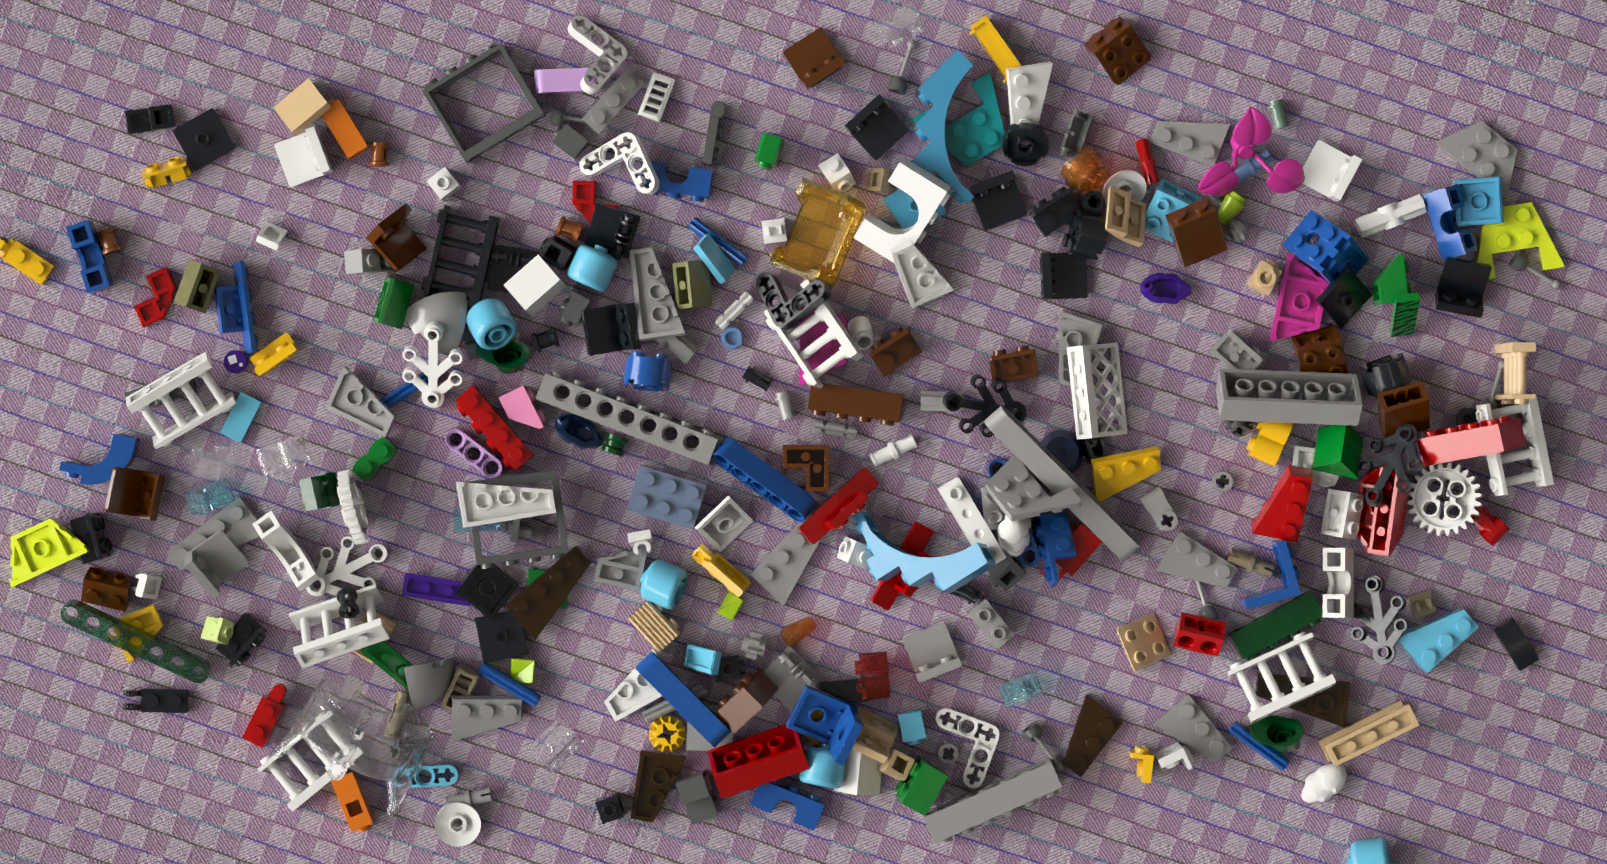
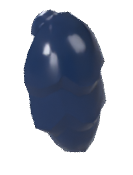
M576 414L559 415L555 420L556 432L565 442L574 444L581 449H597L603 444V438L597 431L595 424L583 419L581 416Z

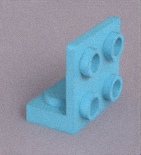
M1161 178L1155 195L1146 210L1145 230L1173 242L1165 215L1202 200L1203 197Z

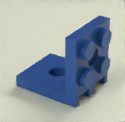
M1313 210L1309 211L1282 245L1290 253L1318 271L1329 285L1346 266L1356 275L1369 260L1350 235ZM1314 236H1320L1316 244L1310 245V240Z
M1277 539L1271 541L1284 586L1240 598L1243 608L1248 610L1301 594L1297 581L1300 579L1297 566L1292 564L1291 557H1294L1291 544H1288L1286 540Z
M805 685L786 722L787 728L828 744L834 761L840 765H844L864 726L855 704L809 685ZM815 710L823 711V715L819 719H813L811 713Z

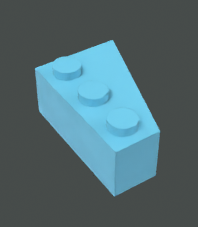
M1459 608L1403 633L1397 643L1422 671L1428 673L1477 630L1479 626L1464 609Z

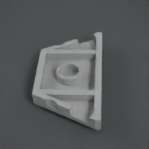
M1480 121L1435 143L1476 178L1502 177L1503 200L1506 199L1517 149L1487 124Z

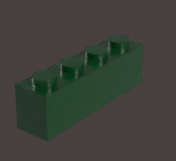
M1308 590L1228 633V636L1240 658L1243 660L1247 658L1250 661L1260 655V650L1266 647L1270 650L1280 645L1279 640L1286 636L1289 639L1301 633L1299 629L1307 625L1311 628L1321 622L1320 618L1323 617V612L1312 591Z

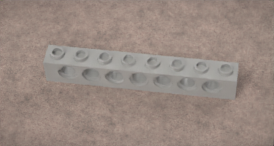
M552 371L551 375L545 373L536 396L537 400L709 465L719 440L714 438L716 433L706 429L698 432L693 430V424L682 420L680 424L671 421L672 416L661 412L656 416L650 413L651 408L640 404L637 405V408L628 405L630 400L620 396L612 399L607 397V391L595 387L594 391L586 389V383L573 379V382L570 383L564 380L565 375ZM561 386H567L570 390V394L566 399H561L557 394L558 388ZM583 394H588L591 397V404L588 407H582L579 404V397ZM604 402H609L613 406V411L608 416L603 415L600 411V407ZM627 410L632 411L635 416L634 421L630 424H626L622 420V414ZM646 419H653L656 422L654 431H645L643 423ZM668 427H674L678 432L677 438L672 441L665 437V430ZM690 435H695L699 439V445L695 449L689 448L686 444V439Z

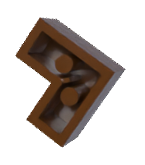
M783 445V468H806V491L829 492V445Z
M758 669L754 674L749 672L732 690L735 694L731 697L727 694L718 703L720 708L715 715L735 733L764 707L779 687L761 669Z

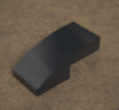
M172 104L125 111L128 135L175 128Z
M1513 617L1493 630L1519 671L1539 660L1530 642Z

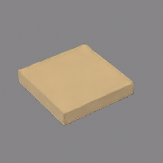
M308 78L273 108L295 136H298L328 111L331 106Z

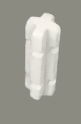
M747 291L724 312L723 316L721 315L715 321L722 330L745 309L746 305L748 306L754 300Z

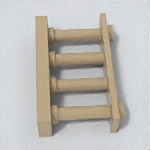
M1536 342L1495 344V354H1501V358H1504V395H1495V399L1501 400V404H1529V399H1536V394H1526L1527 357H1529V352H1536Z
M1400 700L1318 742L1327 761H1332L1334 766H1338L1420 725L1410 705H1403Z

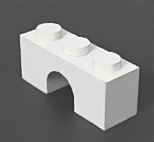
M1323 548V571L1327 572L1329 579L1328 591L1326 594H1323V617L1354 618V548Z

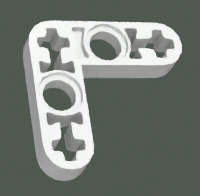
M577 15L572 18L568 25L569 34L599 56L584 74L580 86L587 94H596L620 68L628 53L621 43L589 19ZM592 38H600L603 41V44L598 45L594 43ZM598 65L607 66L609 72H602ZM594 76L598 78L596 82L592 85L589 83L592 81Z
M626 132L585 155L580 161V170L584 174L597 176L624 160L637 189L641 193L651 195L659 189V179L640 138L633 133ZM627 139L633 140L631 148L623 147L628 144ZM613 148L615 157L608 161L606 159V152L608 149ZM641 157L643 159V166L641 169L636 170L634 168V161L636 158ZM590 161L597 162L593 165V170L588 169ZM645 178L652 181L649 184L650 188L644 187V185L647 183Z
M941 708L935 717L939 727L975 740L963 772V781L966 786L977 788L984 781L999 740V730L995 725L950 708ZM946 712H949V716L955 720L957 715L961 716L957 723V729L952 728L955 725L952 722L947 721L946 725L942 724V719L939 718L940 715H945ZM964 720H971L974 723L973 731L969 733L963 732L961 729L962 722ZM978 723L983 724L981 726L982 730L988 731L989 728H992L993 733L996 734L995 737H990L989 741L985 740L986 736L982 733H979V737H975ZM983 749L987 752L988 757L986 761L978 762L975 760L974 756L977 750ZM971 762L977 766L984 767L983 771L978 768L977 777H979V781H974L973 784L969 783L970 779L967 777L968 774L973 773L975 768L970 767Z

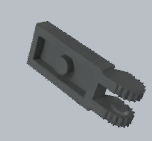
M720 100L712 103L703 156V164L707 166H712L713 161L718 160L719 148L715 147L716 138L721 139L723 125H719V121L725 117V105Z

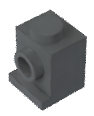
M569 290L568 294L572 296L570 300L566 298L560 307L562 311L560 321L572 327L573 323L579 325L582 319L581 312L588 309L591 301Z
M1004 550L1003 552L1007 558L988 569L990 573L988 579L995 587L1000 585L1007 591L1027 573L1020 562Z

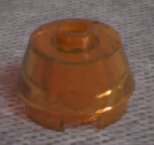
M1090 147L1078 150L1077 152L1080 155L1072 162L1067 160L1061 171L1065 178V184L1084 194L1097 190L1104 183L1108 175V170L1101 154L1093 151Z

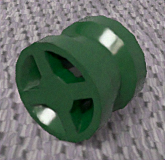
M607 432V442L602 446L601 450L623 457L624 445L628 444L629 439Z

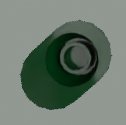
M512 339L510 343L497 350H486L481 348L478 343L476 346L480 358L495 365L504 374L523 371L524 363L530 355L529 347L515 339Z
M1270 715L1252 723L1249 732L1256 742L1269 745L1276 752L1288 753L1300 748V739L1304 734V727L1298 720Z

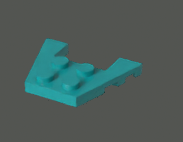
M990 72L971 83L983 105L945 127L946 150L966 167L1002 146L1004 129ZM930 109L913 118V122L916 124Z

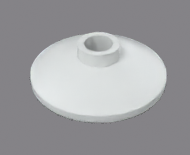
M1122 170L1113 174L1106 181L1102 195L1106 206L1109 187L1129 192L1132 199L1142 201L1146 194V182L1140 173L1134 170Z
M453 802L445 805L440 809L435 818V831L438 837L444 843L451 846L468 845L477 838L481 829V819L478 812L472 806L463 802ZM459 818L462 820V823L455 824L454 820Z

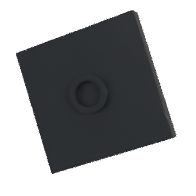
M213 108L172 130L195 171L236 149Z
M1346 266L1315 301L1334 323L1342 329L1373 294L1355 273Z
M475 564L455 593L486 618L492 620L519 583L497 565L493 568L481 569V565Z
M511 611L497 613L492 620L485 616L474 618L484 663L529 654L525 629Z

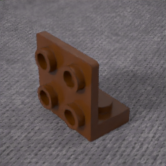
M818 28L783 51L784 56L807 91L846 66L845 60L842 56H839L822 28Z
M407 203L380 222L366 237L397 272L426 250V246L405 224L409 220L406 216L412 211Z
M1335 325L1291 336L1292 346L1298 356L1300 372L1348 374L1343 341Z
M900 327L890 334L892 339L885 343L882 339L870 347L872 351L869 355L883 377L922 353L909 328L904 330Z

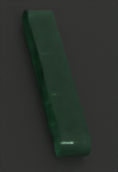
M70 599L66 601L61 609L60 616L66 624L194 683H203L209 676L211 667L206 659L86 603ZM73 607L78 611V615L70 616L66 609ZM88 618H97L99 625L91 626L88 623ZM117 627L121 634L113 636L110 634L109 628ZM138 637L141 639L142 644L135 646L130 642V638ZM160 647L163 654L154 655L151 648ZM179 656L183 658L184 664L176 665L173 663L172 658ZM201 666L204 668L205 673L198 675L193 671V668Z

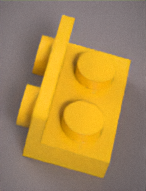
M284 333L251 356L250 360L256 367L254 370L257 375L264 377L301 350L289 333Z
M1135 746L1134 750L1129 749V756L1131 758L1142 759V761L1138 760L1137 776H1140L1141 782L1151 783L1154 761L1153 752H1149L1148 747Z

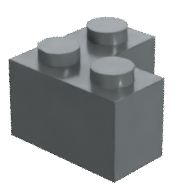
M704 770L677 779L676 785L692 825L718 816L717 810L721 809L717 796H712L713 783L709 774L705 775Z

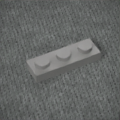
M627 68L586 113L582 121L596 134L600 135L645 83Z

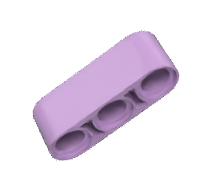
M589 68L534 70L535 94L586 93L582 90L580 82ZM594 76L592 81L589 83L592 85L596 82L598 78Z
M453 429L446 434V445L486 477L496 478L503 473V462L461 429ZM454 433H459L462 436V443L459 446H454L451 443V436ZM472 447H477L481 452V456L477 460H472L469 457V450ZM491 461H495L499 466L496 474H490L487 471V465Z

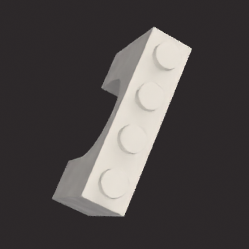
M905 157L901 159L888 182L908 193L915 200L919 209L918 221L911 227L898 229L887 225L869 213L853 237L893 263L894 261L889 249L910 240L913 244L916 242L920 244L927 234L924 231L927 223L932 225L939 214L935 212L939 204L944 206L950 197V194L947 193L950 185Z

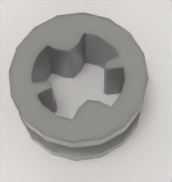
M1219 471L1213 475L1211 483L1216 491L1226 492L1232 487L1233 478L1228 472ZM1221 475H1225V479H1228V485L1225 484L1223 488H1219L1220 484H1216V479H1220Z
M944 743L939 747L938 757L943 763L952 764L958 759L959 751L954 744ZM948 747L950 750L951 747L954 749L952 753L954 757L952 759L948 757L944 759L942 757L944 755V748Z

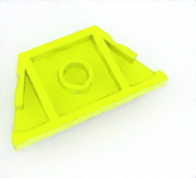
M50 518L11 537L12 555L10 557V566H13L10 585L15 587L91 550L55 518Z

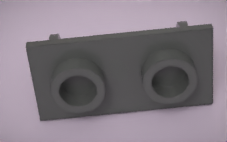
M1074 110L1073 114L1070 113L1067 129L1070 131L1069 134L1065 133L1062 144L1059 147L1062 156L1080 160L1094 118L1093 115L1083 114V112Z

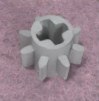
M752 631L751 635H744L741 651L746 652V658L756 660L757 655L763 656L767 640L761 638L762 633Z

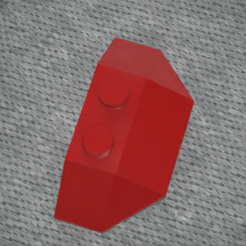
M1384 465L1373 469L1359 483L1358 494L1364 495L1357 535L1365 546L1367 553L1391 556L1403 535L1409 492L1402 493L1396 488L1398 479L1394 469L1383 490L1386 495L1385 503L1381 507L1375 508L1366 502L1365 494L1369 489L1374 488L1385 467ZM1407 482L1401 484V489L1406 488ZM1376 493L1371 495V500L1376 499Z

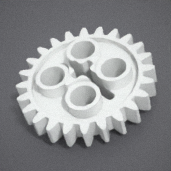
M1451 462L1448 463L1447 468H1444L1443 463L1438 465V469L1430 465V472L1421 469L1424 476L1422 478L1417 475L1414 476L1418 483H1412L1414 492H1409L1408 495L1413 500L1408 501L1407 505L1414 507L1409 511V514H1417L1413 521L1415 523L1422 521L1420 528L1423 530L1429 526L1428 533L1432 534L1436 530L1438 537H1441L1443 531L1450 537L1451 530H1454L1459 535L1460 527L1468 530L1466 523L1474 524L1475 521L1471 517L1472 515L1480 516V513L1475 509L1476 507L1483 506V504L1477 502V499L1482 498L1483 495L1476 493L1481 488L1479 484L1473 485L1476 477L1467 478L1470 471L1466 469L1461 473L1462 466L1458 464L1453 469ZM1447 479H1449L1450 483L1447 488L1446 496L1450 498V501H1446L1444 504V518L1441 520L1440 515L1443 509V503L1439 499L1444 498L1445 482ZM1433 481H1440L1441 487L1437 492L1430 491V484ZM1457 484H1462L1464 487L1463 493L1453 495V487ZM1431 503L1436 504V512L1428 515L1426 507ZM1453 507H1459L1460 514L1456 518L1449 517V510Z
M349 469L337 473V492L340 506H342L341 512L344 523L348 526L356 545L366 543L368 541L367 528L369 526L361 490L357 487L353 474H351Z

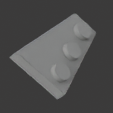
M1058 311L1059 384L1071 387L1067 347L1097 344L1102 324ZM1090 350V358L1092 360L1093 352Z

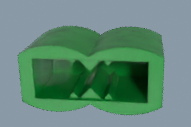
M767 133L762 134L754 159L758 163L759 168L771 171V168L777 167L785 143L784 139Z
M387 437L376 440L371 445L368 454L363 455L356 461L352 471L363 482L374 479L380 473L382 466L396 456L398 447Z

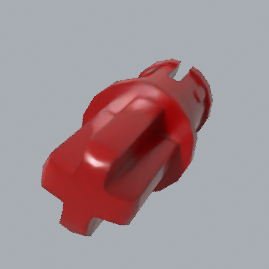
M1148 138L1137 140L1135 144L1140 160L1138 165H1141L1146 185L1152 184L1150 174L1153 183L1160 182L1155 166L1156 159L1153 158Z

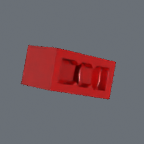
M1181 612L1175 627L1173 646L1218 657L1225 640L1227 622Z

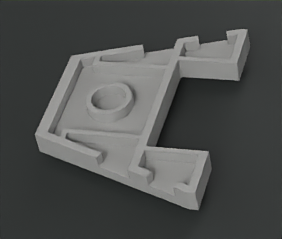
M1015 455L985 484V490L1010 521L1040 516V513L1052 511L1057 513L1062 512L1063 508L1073 507V509H1077L1082 506L1081 499L1071 487L1049 497L1027 470V466Z

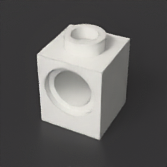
M446 167L427 180V183L442 201L461 188L460 184Z

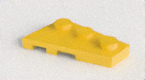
M1155 446L1091 459L1093 495L1101 502L1161 471L1160 449Z

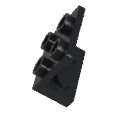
M880 94L845 124L848 132L874 160H878L909 131L906 125L887 106Z
M1013 170L968 188L974 196L973 202L985 231L1027 215L1015 182L1016 177Z
M1063 186L1051 194L1053 199L1047 202L1044 198L1032 206L1034 211L1030 215L1044 237L1068 223L1070 211L1082 210L1072 194L1074 191L1072 187L1066 189Z
M1042 252L1039 254L1041 300L1087 298L1086 258L1071 256L1068 253Z
M1447 257L1435 292L1436 310L1482 318L1484 312L1482 298L1492 270L1491 265Z
M621 303L582 310V320L589 356L621 350L641 349L634 303Z
M98 512L70 520L74 535L91 550L80 556L83 564L111 556L112 545L110 539L105 538L103 529H106L103 516H99Z
M246 612L234 625L233 635L230 638L229 644L219 643L215 648L230 660L228 664L230 668L244 665L251 657L249 651L252 648H258L266 638L263 634L267 629Z

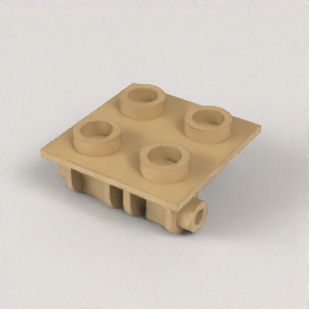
M1154 612L1116 629V634L1120 637L1122 648L1125 649L1124 653L1125 655L1127 654L1130 667H1132L1134 672L1171 655Z

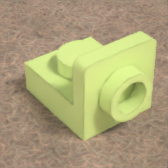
M207 616L201 639L228 645L233 635L235 623L220 617L218 619Z

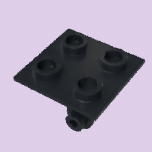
M596 203L584 245L592 248L595 247V244L608 249L607 253L613 254L612 257L616 260H621L622 257L628 258L641 216Z
M495 244L491 257L492 265L488 290L510 293L504 284L537 255L540 256V251Z

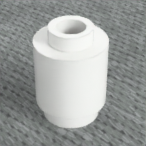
M857 316L851 319L848 323L850 336L859 349L865 350L870 348L874 341V333L869 319L864 316Z

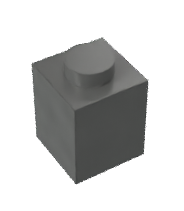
M567 124L564 127L560 125L552 135L555 138L553 143L574 160H577L590 143Z

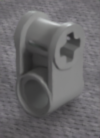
M1160 487L1139 498L1142 506L1160 530L1170 531L1177 526L1178 518ZM1163 515L1172 518L1170 527L1161 524Z

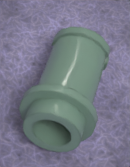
M1282 99L1269 102L1270 107H1267L1271 110L1274 129L1289 126L1284 109L1286 104L1283 103Z

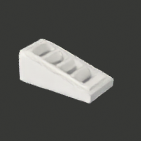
M653 72L638 116L660 123L675 79ZM656 80H658L660 82L668 84V87L664 88L655 85ZM652 90L664 92L665 95L664 97L652 93ZM651 97L657 99L659 101H662L661 105H658L649 102V98ZM646 107L658 109V114L646 110Z

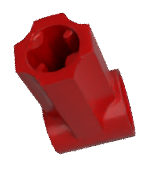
M1484 505L1476 507L1475 510L1480 513V516L1472 515L1471 518L1475 521L1473 525L1479 530V534L1491 546H1494L1510 529L1497 516H1493Z

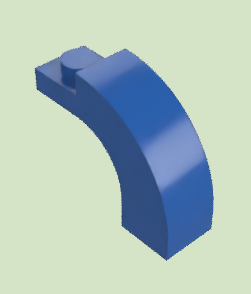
M113 434L109 454L102 462L88 466L61 461L59 470L65 471V476L79 478V474L82 475L80 484L94 485L109 482L114 467H130L137 454L140 438Z

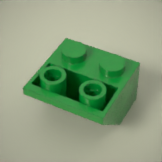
M1403 254L1391 257L1371 282L1374 305L1394 303L1395 295L1412 293L1411 284L1406 281V273L1409 272L1408 261L1404 259Z
M918 756L906 780L898 782L895 788V792H897L895 796L902 804L926 816L948 775Z

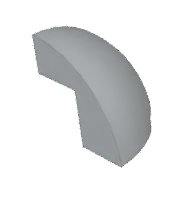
M443 292L430 295L415 302L407 309L405 317L407 323L415 335L420 333L423 337H425L424 330L428 323H440L444 328V333L438 341V352L449 356L453 349L458 348L464 332L467 316L466 293ZM429 332L431 336H437L436 332Z
M454 657L404 667L410 698L415 710L432 705L448 690L455 671Z

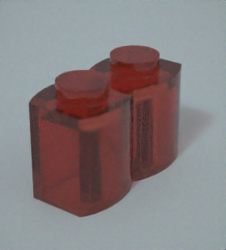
M887 652L859 653V661H855L856 675L860 674L861 679H856L857 693L862 692V700L890 698Z

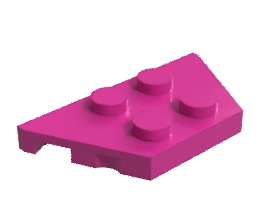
M1292 254L1286 255L1269 341H1276L1320 328L1323 309L1315 300L1329 284L1294 258Z
M813 311L812 313H810L807 317L800 321V324L807 320L809 317H811L813 314H815V312ZM835 312L846 328V317ZM819 321L800 336V351L827 332L829 326L825 321ZM832 339L806 360L814 370L840 350L841 344L837 339ZM846 357L824 374L845 365ZM800 367V385H804V384H806L807 382H806V381L804 380V378H803V374H805V373H804V371L802 370L801 367Z

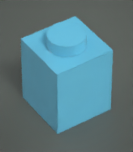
M921 710L898 713L903 742H908L909 745L922 743V739L926 738Z

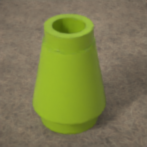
M1235 191L1225 195L1217 213L1219 221L1227 225L1245 207L1246 199Z

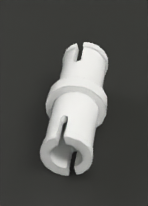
M910 434L895 443H887L886 447L869 455L874 466L878 467V465L893 458L894 460L898 459L899 455L917 448V445Z

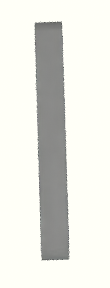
M1001 405L984 420L989 430L1054 494L1069 487L1072 488L1081 499L1082 506L1077 509L1069 507V509L1118 558L1125 561L1141 547L1139 540L1004 406Z

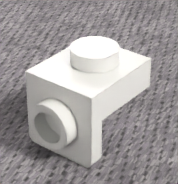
M838 153L818 165L836 195L848 191L856 184L851 172Z
M845 537L839 546L837 558L869 570L870 566L867 559L874 555L868 551L866 544Z

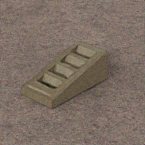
M460 663L440 707L452 712V702L448 700L449 698L452 699V696H459L453 693V690L466 696H471L480 676L479 670ZM459 681L470 687L469 689H467L461 685L456 684V682Z

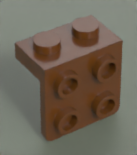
M1120 16L1111 20L1104 29L1092 35L1089 41L1084 44L1088 52L1098 59L1116 85L1121 84L1151 60V54L1133 27Z
M114 467L105 511L156 521L166 476L148 471Z

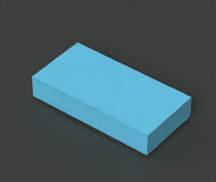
M709 233L704 235L694 246L696 253L720 284L726 282L736 270Z
M240 392L236 404L233 406L220 433L242 443L262 402Z
M688 644L684 667L718 675L722 652Z

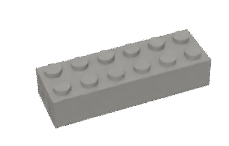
M1219 368L1216 395L1220 420L1358 426L1363 404L1357 374Z
M1047 758L930 809L923 818L934 843L939 842L942 845L953 840L952 836L955 834H968L974 831L973 827L980 823L986 826L996 821L994 818L1003 814L1006 817L1017 812L1016 808L1021 805L1025 807L1032 806L1038 802L1037 798L1044 795L1046 798L1057 795L1059 793L1058 789L1062 788V785L1052 762Z

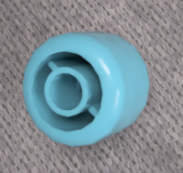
M596 244L594 248L581 245L576 250L567 275L572 280L600 292H605L616 271L618 262L614 257L607 254L608 249Z
M498 299L479 301L469 310L466 317L467 327L481 348L486 350H497L510 343L517 331L515 320L505 304Z
M661 559L653 561L648 569L644 570L640 579L642 583V598L669 610L675 608L679 604L687 586V571Z
M820 743V748H806L804 752L810 769L800 773V781L822 787L840 788L843 784L847 759L844 765L836 763L827 744Z
M1380 837L1354 841L1351 844V856H1347V863L1392 864L1387 840Z

